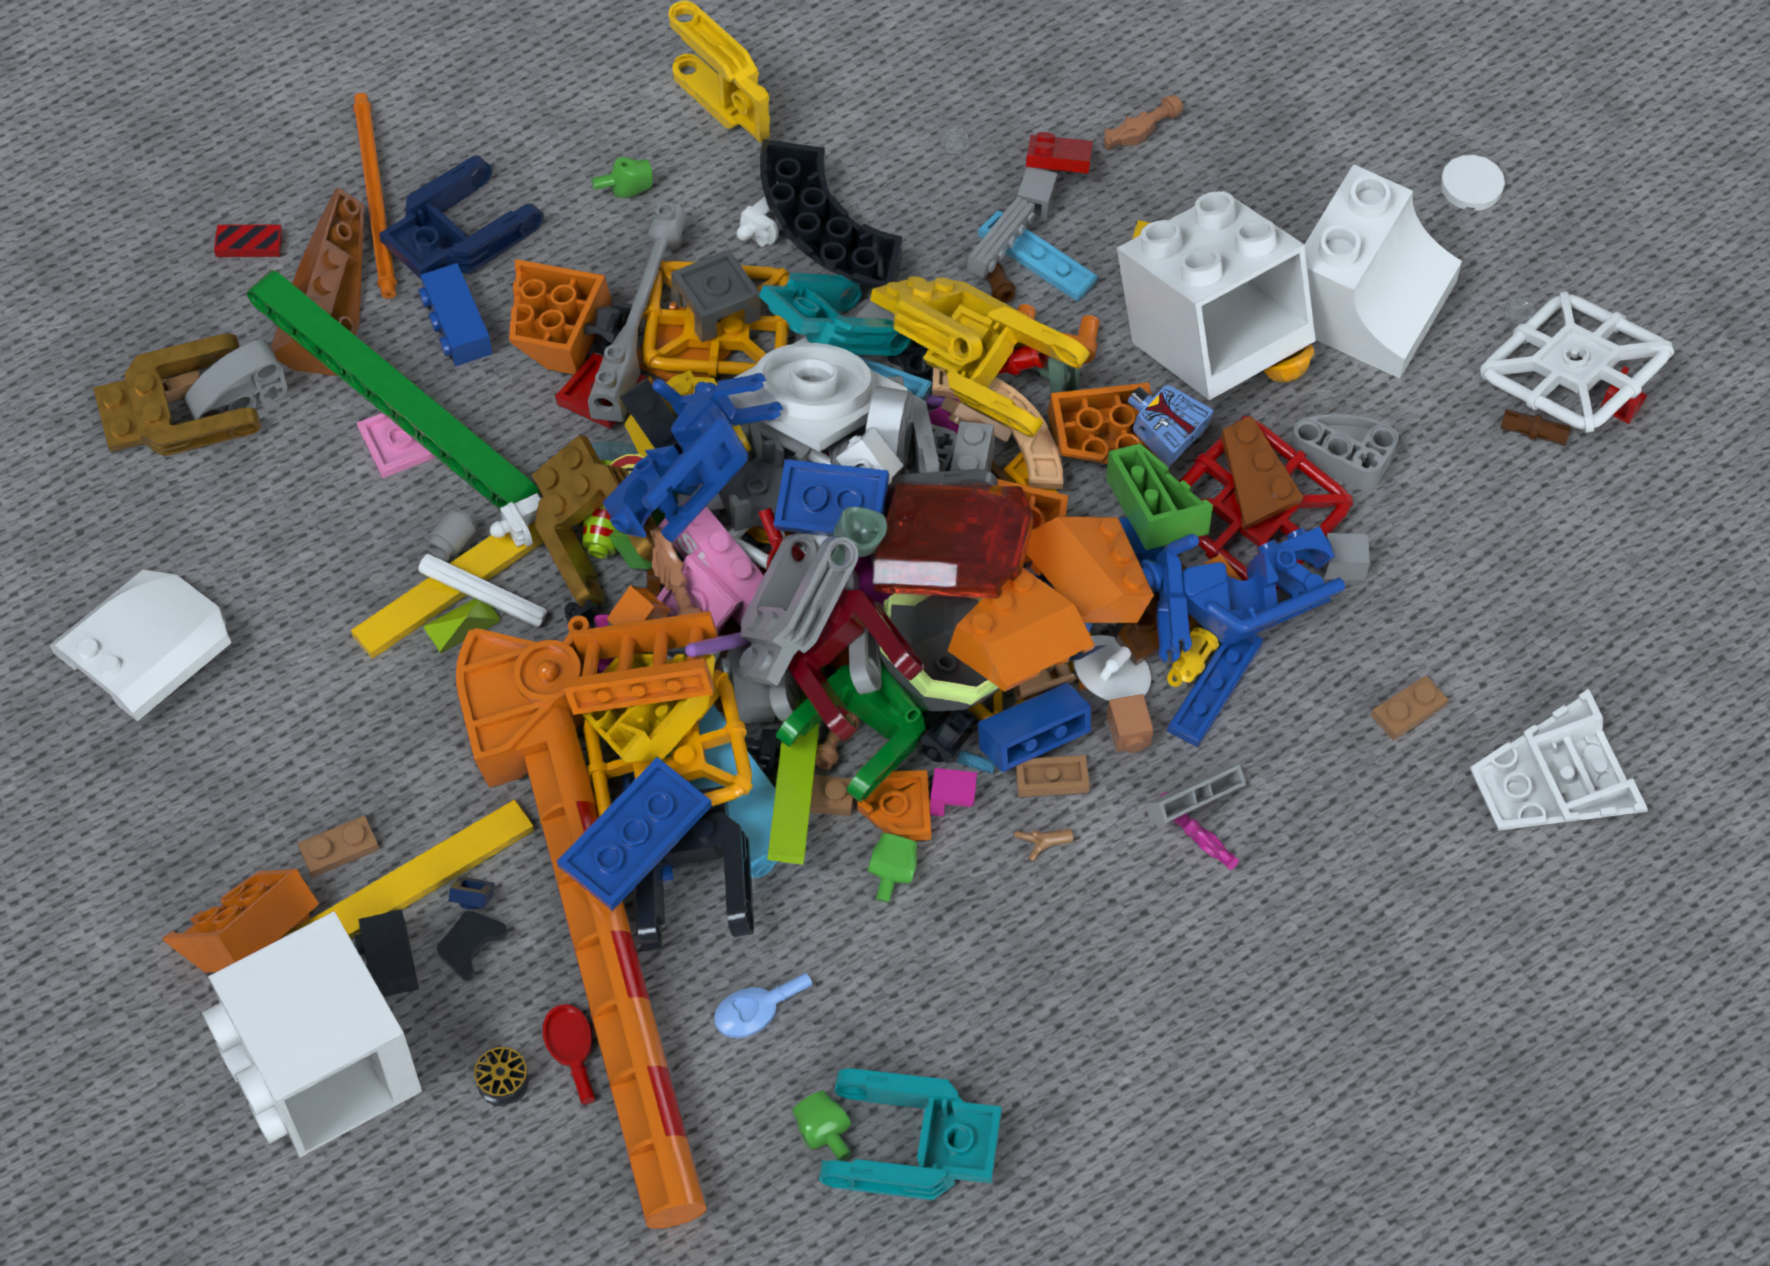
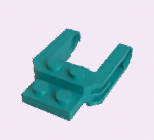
M791 272L785 286L763 285L759 297L769 305L768 309L772 313L786 320L792 331L806 335V339L810 343L836 346L855 355L896 356L904 352L912 342V339L894 330L893 321L889 319L843 317L838 312H846L855 307L862 296L860 285L842 275ZM849 289L848 292L842 297L843 292Z
M853 1068L841 1069L837 1072L834 1092L841 1098L925 1109L917 1154L918 1166L854 1159V1162L825 1161L822 1159L819 1181L822 1184L832 1188L934 1200L955 1185L956 1179L992 1184L1002 1106L963 1102L948 1079Z

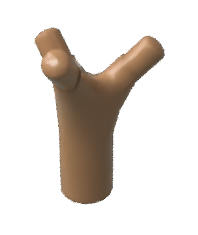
M1071 829L1048 832L1033 830L1032 833L1015 831L1014 833L1015 838L1035 844L1034 849L1028 856L1031 861H1034L1039 853L1048 847L1073 842Z

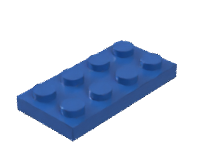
M656 757L556 861L558 867L608 909L613 911L712 807L711 800L661 759Z

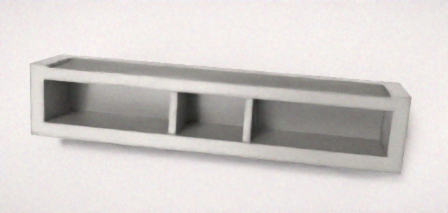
M1018 196L968 256L966 270L982 278H985L989 272L992 273L996 263L1004 258L1007 249L1014 246L1016 238L1022 236L1026 226L1034 221L1036 215L1034 213L1035 205Z
M1240 764L1223 766L1145 803L1151 824H1166L1179 816L1245 786L1246 782Z

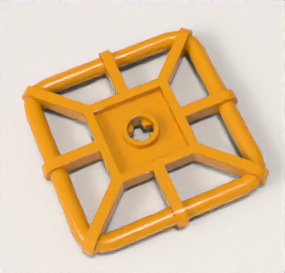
M662 260L643 313L645 327L642 355L643 364L646 367L663 371L687 372L690 370L695 373H708V377H717V374L740 375L756 366L760 359L766 355L760 347L749 339L750 330L776 331L774 349L788 345L790 328L786 320L778 315L760 316V320L746 324L744 322L745 309L723 317L721 322L717 323V336L702 343L695 333L694 313L687 303L686 311L666 310L660 307L663 282L672 289L671 272L696 262ZM741 265L750 279L767 280L756 287L759 292H761L763 285L785 286L790 275L785 268ZM658 324L684 325L682 335L660 349H655ZM688 347L710 349L709 360L672 357ZM719 349L743 351L756 363L718 361Z
M720 669L715 670L713 673L714 694L710 695L708 709L676 744L675 749L670 753L671 756L662 760L688 782L705 777L725 786V788L704 794L711 800L712 806L732 801L742 795H748L753 788L751 784L752 770L744 738L747 734L746 726L740 720L733 685L728 678V674ZM719 695H721L727 724L722 729L701 735L699 723ZM585 719L583 730L590 763L587 771L590 780L593 781L600 817L611 805L607 779L633 771L636 779L652 761L624 762L622 759L605 763L603 761L599 734ZM731 742L738 775L734 776L708 764L705 750Z

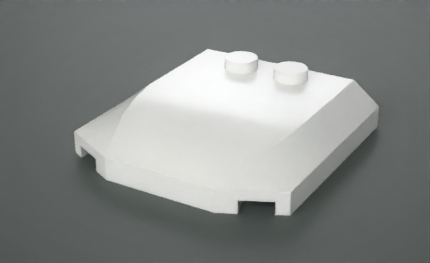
M142 570L49 646L56 656L73 670L78 668L109 693L116 705L136 721H139L230 645L231 640L227 633L224 616L220 608L178 575Z

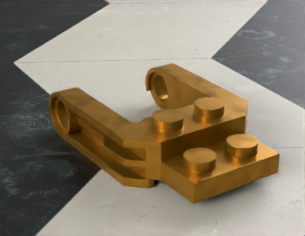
M220 334L136 355L124 373L125 380L93 387L109 451L114 452L144 444L150 447L152 451L165 457L257 433L262 426L258 411L255 408H240L174 425L161 380L211 367L215 362L240 347L238 337L234 334Z
M578 435L532 474L543 495V498L538 502L535 527L572 596L581 607H584L588 599L599 606L605 601V598L596 580L598 575L571 527L578 525L603 504L602 502L629 475L626 468L602 464L588 437L584 435ZM652 515L647 518L644 524V531L647 534L645 538L627 534L637 553L649 562H652L653 548L655 547L650 531L658 528Z

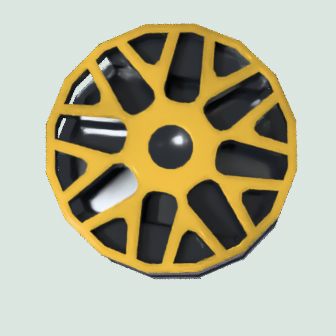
M496 1047L486 1051L475 1065L474 1077L479 1094L487 1103L494 1106H506L513 1102L517 1103L524 1097L529 1087V1075L524 1058L517 1051L508 1047Z

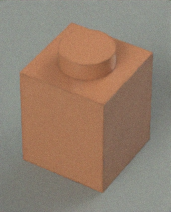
M1139 694L1109 700L1107 720L1116 752L1127 751L1128 753H1137L1151 746L1154 730L1144 695Z

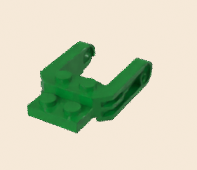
M842 665L827 681L849 711L884 738L890 739L858 771L846 789L853 798L862 803L915 750L921 735L925 731L923 715L927 711L917 705L921 711L920 717L914 722L905 721L881 689L867 694H859L852 682L849 665ZM808 698L790 714L776 734V738L786 746L791 747L792 743L801 735L805 737L822 720Z

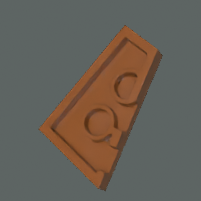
M1252 416L1222 429L1221 439L1228 469L1232 473L1235 486L1234 494L1242 515L1243 531L1302 502L1304 497Z

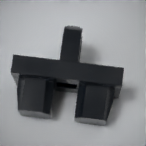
M615 301L612 302V307H598L595 321L585 324L584 334L591 335L596 333L595 348L601 355L604 356V351L608 347L607 341L613 343L621 329L625 326L632 308L631 304Z

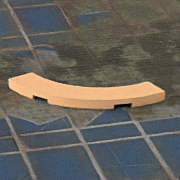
M933 367L932 395L958 399L954 391L949 388L947 374ZM995 377L989 385V389L1013 400L1018 407L1029 412L1035 418L1039 416L1043 420L1042 426L1034 437L1026 436L1012 429L1011 433L1024 456L1029 476V486L1063 489V469L1060 453L1049 432L1047 423L1038 410L1022 394L1001 379Z

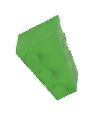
M1136 444L1109 451L1106 481L1144 548L1149 550L1168 545L1172 541L1189 534L1197 536L1209 534L1213 505L1206 499L1201 501L1190 491L1191 486L1184 480L1182 482L1176 480L1168 473L1169 467L1142 444Z

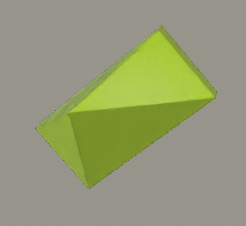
M473 599L424 625L423 628L441 654L463 642L469 630L475 628L486 630L501 622L492 606Z

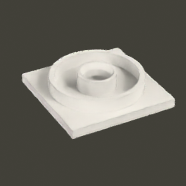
M804 337L794 344L770 351L760 359L756 366L735 377L739 378L762 373L767 380L762 382L764 387L758 391L728 396L737 409L780 402L783 410L779 411L781 415L776 419L761 422L820 452L867 423L871 398L876 386L908 391V388L870 370L861 358L850 351L832 345L810 343Z

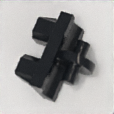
M968 709L954 710L952 714L949 711H944L920 740L923 743L924 754L928 759L934 762L945 761L948 763L973 733L968 726L976 716Z

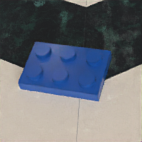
M785 459L773 526L776 530L834 536L835 524L842 512L848 507H862L883 514L890 474L888 470Z

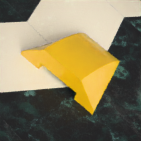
M634 654L632 669L652 666L653 654ZM676 654L673 659H667L666 664L687 661V658L684 654ZM713 654L702 655L701 659L706 658L713 679L716 659ZM616 657L602 673L617 671L619 657ZM710 695L582 713V715L624 762L653 761L656 757L663 760L708 709Z

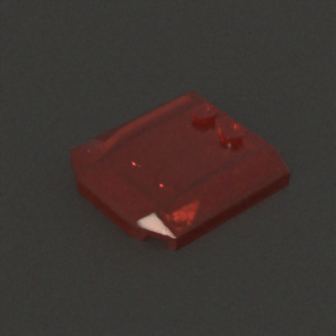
M922 482L898 483L886 519V534L879 544L875 557L873 577L875 592L998 598L1002 594L1001 587L1009 579L1014 581L1022 573L1034 524L1033 513L1022 487Z

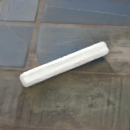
M426 554L420 561L418 568L420 573L530 625L540 627L546 618L547 610L430 554Z

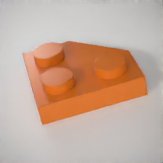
M927 770L893 771L862 803L857 801L858 811L884 833L897 835L912 841L931 840Z

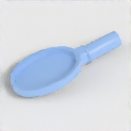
M804 973L780 986H776L770 991L751 987L732 993L719 1004L715 1011L714 1019L717 1030L730 1038H743L758 1033L774 1018L777 1003L784 1002L785 999L812 986L810 977L807 973Z

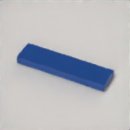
M1253 635L1231 645L1220 643L1168 725L1167 732L1198 748L1262 646L1264 639Z

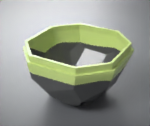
M957 570L932 571L891 595L883 603V609L923 662L925 669L915 678L909 680L892 664L881 647H879V655L888 672L893 675L909 697L926 711L966 710L986 700L1000 689L948 652L956 625L995 587L985 575Z

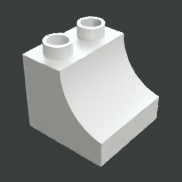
M1353 164L1304 244L1315 340L1400 379L1455 286L1462 261L1441 247L1424 229L1414 210L1412 190Z

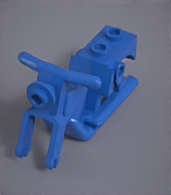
M756 373L719 381L717 386L711 382H698L695 385V393L681 396L662 379H657L653 382L654 391L670 403L678 416L671 427V432L682 448L683 453L679 454L674 445L645 450L648 456L639 460L634 465L632 472L602 502L611 516L610 521L618 531L623 534L645 538L647 534L644 531V524L651 513L658 507L660 512L666 514L665 518L668 522L660 531L664 538L673 543L748 460V453L731 425L736 426L773 420L781 415L779 411L783 410V407L778 401L737 409L728 396L758 391L764 387L762 382L767 381L764 375ZM704 484L683 507L677 505L678 500L674 493L691 496L699 488V485Z
M1320 526L1310 531H1306L1305 527H1302L1286 536L1288 540L1280 544L1275 539L1258 547L1259 554L1249 562L1247 567L1248 580L1239 581L1229 577L1226 565L1222 562L1188 567L1182 571L1181 562L1177 555L1199 544V538L1195 534L1186 535L1169 543L1157 555V562L1147 559L1141 561L1140 566L1152 592L1156 593L1159 591L1160 600L1157 602L1156 614L1159 638L1158 655L1161 661L1167 662V650L1171 652L1173 663L1179 658V640L1183 642L1184 653L1191 648L1192 641L1189 634L1188 614L1196 619L1206 630L1213 633L1219 642L1231 645L1331 601V596L1344 591L1345 583L1340 577L1324 583L1321 576L1312 574L1296 561L1303 560L1311 563L1318 570L1335 557L1331 543L1323 534ZM1276 585L1288 593L1290 599L1277 604Z

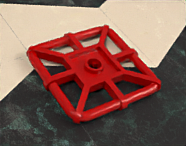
M1242 416V417H1241V420H1243V419H1245V418H1247V417H1249V416ZM1255 420L1256 424L1272 449L1289 461L1284 466L1288 474L1291 475L1295 470L1299 469L1330 494L1302 495L1304 498L1300 504L1243 531L1242 515L1234 494L1235 486L1232 474L1215 462L1224 453L1221 436L1205 453H1200L1194 459L1195 464L1179 482L1184 480L1192 487L1204 473H1209L1223 484L1225 488L1216 498H1208L1206 500L1213 505L1212 512H1215L1230 526L1216 541H1213L1207 535L1198 536V546L1206 552L1205 556L1210 560L1221 554L1242 581L1248 580L1247 567L1223 549L1237 532L1244 535L1258 548L1269 542L1279 530L1288 535L1300 529L1289 520L1299 508L1333 507L1335 509L1320 524L1323 534L1327 536V533H1331L1348 514L1350 507L1353 506L1352 495L1348 494L1338 482L1308 460V455L1304 451H1297L1257 420ZM1296 560L1301 565L1305 562L1303 560Z

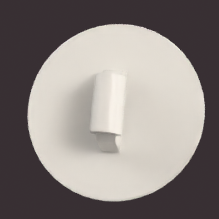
M1105 635L1091 636L1095 646H1107L1081 660H1073L1075 672L1085 687L1107 701L1139 694L1145 696L1151 685V673L1146 661L1135 666L1130 659V650L1126 647H1120L1115 637Z

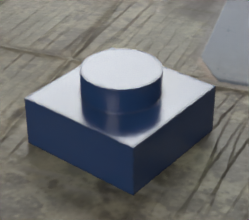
M459 876L450 887L448 901L459 903L460 907L470 910L484 908L493 897L495 883Z

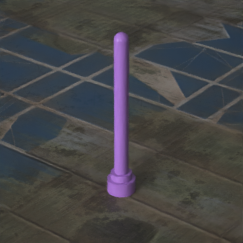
M741 632L689 643L685 647V653L689 657H697L752 643L742 638Z

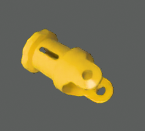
M1200 627L1194 628L1191 631V648L1185 653L1183 649L1180 650L1179 658L1172 663V668L1167 675V681L1172 687H1179L1183 681L1186 683L1192 682L1197 675L1203 672L1205 669L1204 662L1209 654L1215 652L1219 647L1218 638L1213 633ZM1173 676L1177 679L1176 682L1173 681Z

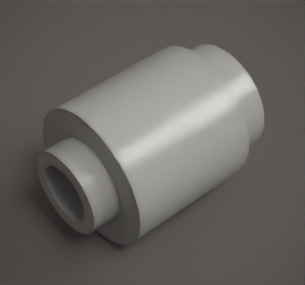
M449 510L429 534V541L426 543L428 550L443 561H448L450 557H456L475 533L473 519L464 511L458 510L456 512Z

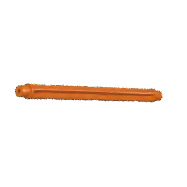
M357 93L354 96L355 104L353 105V111L356 116L378 273L377 285L381 289V296L385 299H391L396 295L395 287L397 280L394 277L391 251L380 242L379 233L387 229L371 117L372 106L368 101L367 94Z

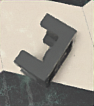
M730 249L671 272L672 299L679 308L682 307L684 298L694 313L695 333L702 343L717 336L718 319L745 309L744 322L746 324L760 320V292Z
M779 437L764 441L762 443V459L746 462L719 492L735 532L763 525L758 512L771 507L775 517L784 468V449Z

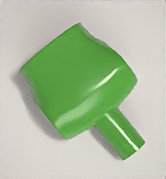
M626 157L618 158L614 162L611 174L591 178L594 190L611 187L613 194L618 198L634 197L643 191L651 189L653 182L652 169L648 159L634 160Z
M881 834L878 843L874 846L867 868L868 872L881 878L876 900L889 903L895 882L911 883L917 863V842L893 834Z
M824 1090L808 1096L793 1108L792 1114L796 1119L798 1130L809 1149L814 1150L828 1144L838 1161H844L850 1157L851 1152L840 1137L850 1128V1119L844 1109L832 1100Z

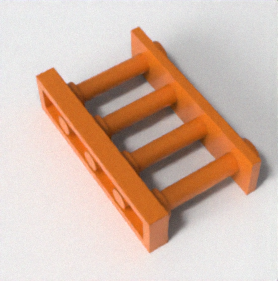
M711 611L572 631V638L580 660L584 662L582 676L566 678L564 681L563 689L573 715L713 695L714 682L706 658L701 659L702 655L697 657L687 656V661L666 664L668 649L686 647L689 643L719 637ZM653 652L652 666L632 669L634 654ZM619 657L617 671L597 674L600 659Z

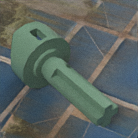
M848 507L837 520L833 535L835 537L851 539L858 549V557H866L875 551L884 538L887 530L886 519L883 514L871 509ZM839 544L831 556L832 561L836 565L841 564L845 559V550Z

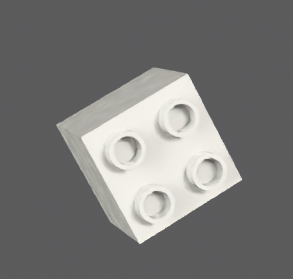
M1225 191L1210 192L1202 195L1196 200L1194 207L1170 220L1155 221L1146 225L1142 229L1140 236L1117 247L1132 342L1208 400L1215 398L1316 341L1304 244Z
M335 911L208 976L220 1003L203 1011L202 1015L216 1040L215 1044L236 1083H239L249 1102L250 1110L268 1144L288 1135L299 1157H302L422 1092L405 1035Z

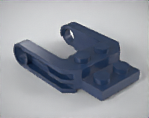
M475 155L409 194L406 200L405 218L380 232V242L420 279L421 274L458 263L462 273L470 274L539 229L543 222L544 214L533 203H528L514 212L510 210L466 238L465 233L442 212L468 197L490 180L493 173L492 166L481 156Z

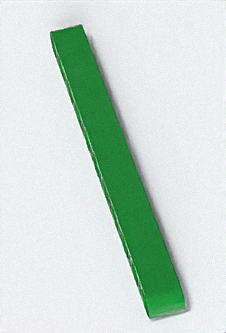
M270 270L247 291L246 294L249 301L257 310L499 510L510 502L515 504L536 493L539 497L541 496L539 489L529 478L280 273Z

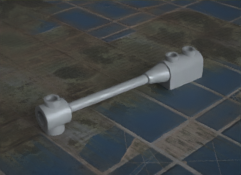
M661 203L655 209L656 212L648 231L649 239L654 243L627 322L613 343L604 351L601 365L595 376V381L588 398L591 418L618 422L624 421L628 409L621 401L620 396L637 384L640 375L636 354L638 327L665 251L675 250L683 243L682 232L687 221V214L682 207L674 203ZM603 398L611 401L613 406L602 405Z

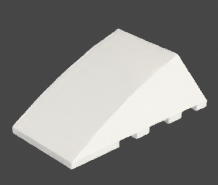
M1589 689L1581 693L1578 699L1568 706L1563 705L1554 711L1551 717L1539 725H1533L1525 730L1524 735L1512 743L1507 742L1470 767V771L1498 831L1648 812V808L1633 778L1626 779L1602 730L1603 717Z

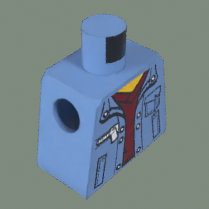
M1165 385L1154 397L1141 387H1138L1128 399V403L1139 411L1133 426L1134 432L1167 467H1170L1209 426L1214 412L1210 407L1170 385Z

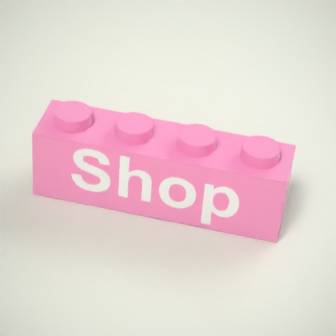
M689 498L686 502H684V503H683L682 505H680V506L683 507L691 498ZM706 506L673 542V546L684 559L688 555L695 553L743 600L731 615L741 627V620L764 575ZM666 518L658 525V528H664L668 524Z

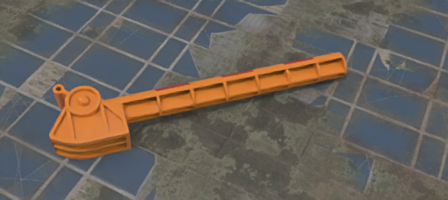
M583 616L571 618L568 622L569 633L563 642L557 640L534 642L475 628L468 631L460 649L456 665L457 692L474 760L488 787L505 784L521 779L526 774L529 775L646 1226L651 1229H664L690 1222L706 1211V1204L624 903L622 901L611 911L560 869L556 862L599 818L596 800L576 728L585 719L582 714L573 715L563 689L566 678L580 677L583 673L584 662L580 660L572 638V631L591 629L588 620Z

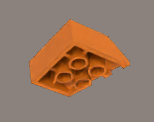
M1149 382L1051 393L1047 414L1051 435L1061 456L1108 464L1109 451L1136 444H1142L1156 456L1134 432L1133 426L1139 411L1128 403L1129 397L1138 387H1141L1152 396Z
M1058 516L1020 536L1012 543L1019 553L1025 552L1033 561L1030 567L1038 576L1044 575L1052 584L1054 590L1075 604L1084 623H1137L1154 596L1118 517Z
M297 869L258 871L224 894L220 899L221 907L215 906L204 912L200 911L190 918L194 924L183 933L171 931L162 939L203 972H218L284 938L283 935L291 928H296L305 923L310 918L309 913L319 903Z

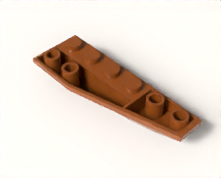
M338 187L331 196L316 226L292 284L356 336L360 323L364 204ZM277 326L271 348L279 362L294 371L337 376Z

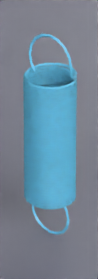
M962 750L957 759L959 764L993 774L992 769L995 770L996 766L988 758Z

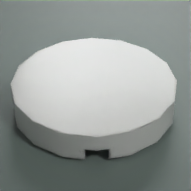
M1462 155L1452 159L1445 166L1441 177V191L1446 199L1456 207L1465 210L1466 207L1475 208L1474 211L1492 207L1500 200L1505 185L1504 176L1499 167L1489 159L1477 155Z

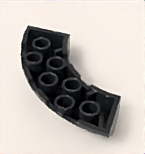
M763 139L760 153V176L763 193L776 223L792 243L817 264L837 275L844 276L850 281L873 288L887 285L889 282H897L902 261L903 236L877 230L865 223L861 226L849 217V212L838 202L834 195H831L827 187L825 148Z

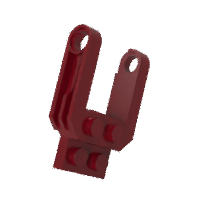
M845 587L816 643L805 653L798 650L787 667L825 724L843 741H847L858 729L847 716L849 711L822 674L820 668L828 665L864 631L865 627H867L892 664L907 679L912 680L925 669L923 662L880 603L867 596L862 590H846Z

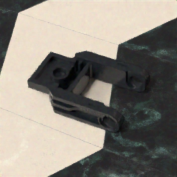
M718 786L699 791L705 794L725 787ZM728 802L712 806L636 886L638 936L641 947L645 952L663 949L662 925L665 924L664 865L672 867L720 859L724 856L726 909L730 932L733 937L752 935L754 933L750 840L746 837L745 832L742 831L741 826L729 818Z

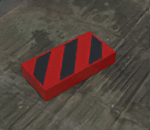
M217 225L214 245L215 256L280 257L283 235L282 226Z

